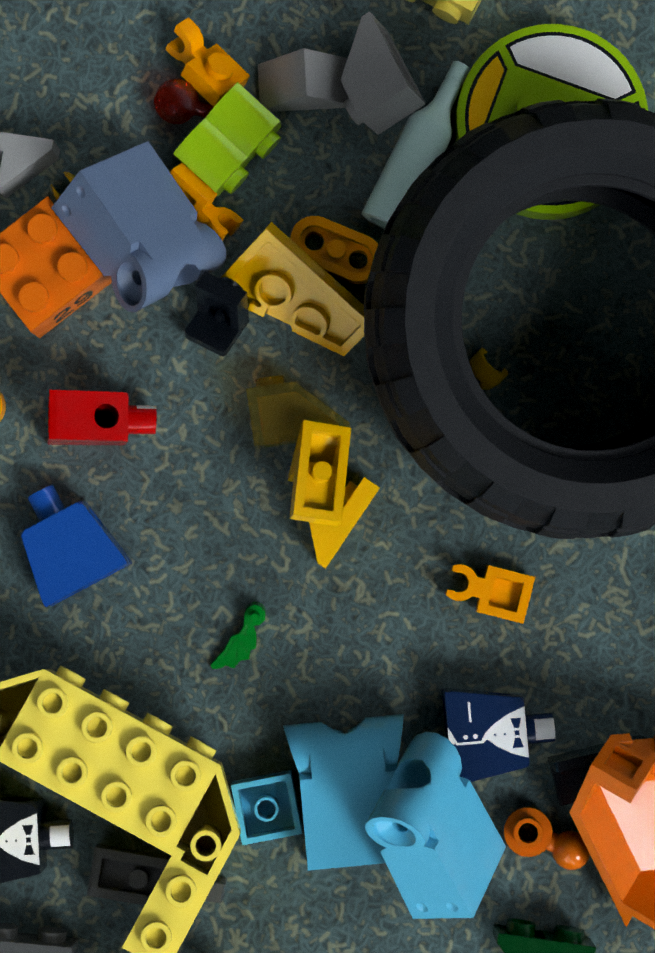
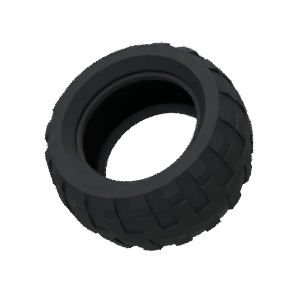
M598 98L596 101L564 102L554 100L539 102L523 107L517 112L502 116L490 123H484L462 136L418 176L391 215L374 254L365 290L364 335L368 371L379 403L388 419L387 421L405 450L412 456L418 466L444 491L481 515L516 529L558 539L608 536L613 538L633 535L649 530L655 525V410L631 429L604 441L576 446L549 444L515 426L491 403L473 374L464 345L462 305L470 271L489 237L497 227L514 214L533 206L550 202L582 201L617 210L639 222L655 236V113L641 108L638 104L618 99Z

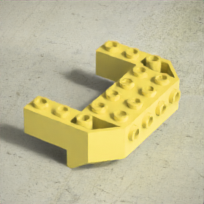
M61 665L57 672L50 669H41L1 681L0 762L171 855L122 948L131 953H177L241 834L240 824L222 762L213 758L217 750L192 736L187 743L170 734L173 728L172 725L150 713H147L144 719L139 718L126 710L130 704L128 701L106 689H103L100 696L83 687L86 681L84 677Z

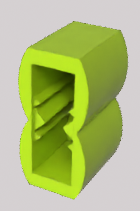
M237 82L219 100L206 118L182 141L173 155L217 193V197L224 190L232 194L248 177L249 172L245 169L248 163L256 155L264 159L280 142L281 137L277 132L281 128V121Z

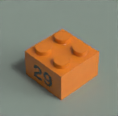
M48 196L0 233V294L29 331L39 339L112 283L111 276H104L52 210L51 207L54 203Z

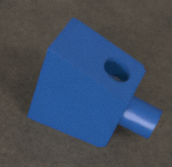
M54 485L47 486L27 498L40 522L22 531L21 538L45 607L54 606L132 564L129 556L87 502L78 501L65 508Z

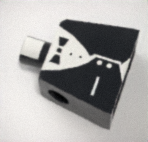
M0 793V883L42 873L47 867V850L73 848L74 830L72 819L45 820L44 798Z

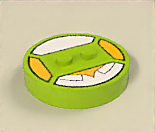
M563 24L534 25L522 28L501 38L491 45L474 63L467 74L458 99L455 114L456 141L459 140L466 133L484 123H490L502 116L512 114L523 107L539 102L554 100L564 102L596 101L598 98L618 99L638 104L641 108H645L648 111L647 99L640 78L633 66L607 40L588 30ZM582 201L550 202L533 206L516 214L533 219L557 220L581 215L600 205Z

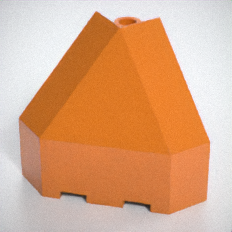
M630 733L611 734L592 762L569 813L625 926L627 927L632 917L655 930V736L648 739H632Z

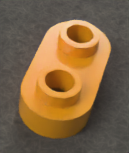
M308 216L296 223L292 229L290 239L330 275L351 284L367 283L373 257L378 247V243L373 238L321 216ZM316 234L323 239L324 244L319 250L307 248L305 241L310 235ZM354 253H362L366 256L368 262L365 267L356 269L349 263L350 256Z

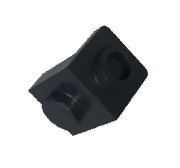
M205 271L195 285L198 311L186 327L185 337L220 356H226L249 322L247 292L232 279L226 277L218 278Z

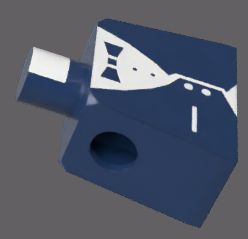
M453 688L442 689L446 738L456 747L461 757L462 770L460 777L466 778L470 782L526 768L530 762L528 744L555 742L553 714L525 715L524 699L519 694Z

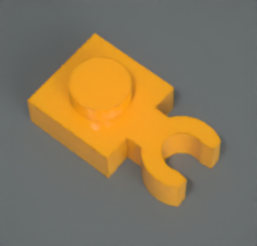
M452 565L451 571L461 573L466 577L467 586L460 592L446 589L445 595L455 601H464L472 596L477 597L478 602L475 612L524 624L535 577L487 565L484 578H480L466 565Z

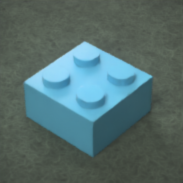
M291 770L232 781L231 790L241 828L240 837L242 845L302 834L303 828Z

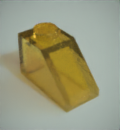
M283 375L256 379V387L246 389L256 449L297 443L303 420L350 427V423L296 382L285 383Z

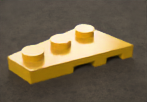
M270 222L220 277L232 279L247 292L249 311L261 317L268 314L290 325L292 332L342 356H345L365 336L364 305L273 222Z

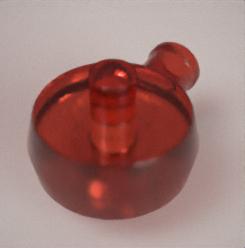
M174 78L162 83L154 97L156 112L164 121L170 124H183L191 120L195 115L206 118L213 109L211 104L199 101L197 91L190 83L183 79Z

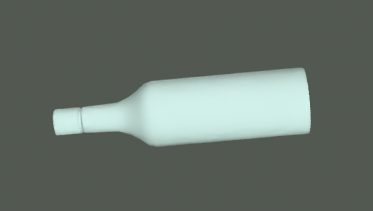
M453 61L445 76L446 79L443 80L434 99L424 108L413 112L409 117L361 213L371 223L385 229L388 220L411 184L439 155L446 151L453 132L450 119L451 109L470 71V68L464 63Z

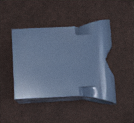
M149 141L80 170L51 207L104 276H111L115 296L120 305L129 312H137L167 296L172 287L190 284L200 279L205 271L211 273L219 269L226 261V249L222 239L209 226L197 221L198 212Z

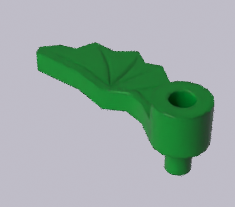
M251 602L246 607L244 625L241 631L231 635L226 647L210 664L212 669H221L225 665L235 668L240 661L250 659V651L257 646L255 626L262 624L266 617V609L263 604Z

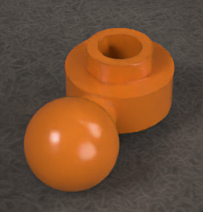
M519 808L512 812L506 820L504 826L505 841L508 847L520 856L534 857L547 850L552 852L555 862L567 870H576L583 867L590 858V854L579 832L565 831L561 834L553 832L549 818L537 808ZM530 823L537 828L538 835L533 841H524L519 836L518 831L523 824Z

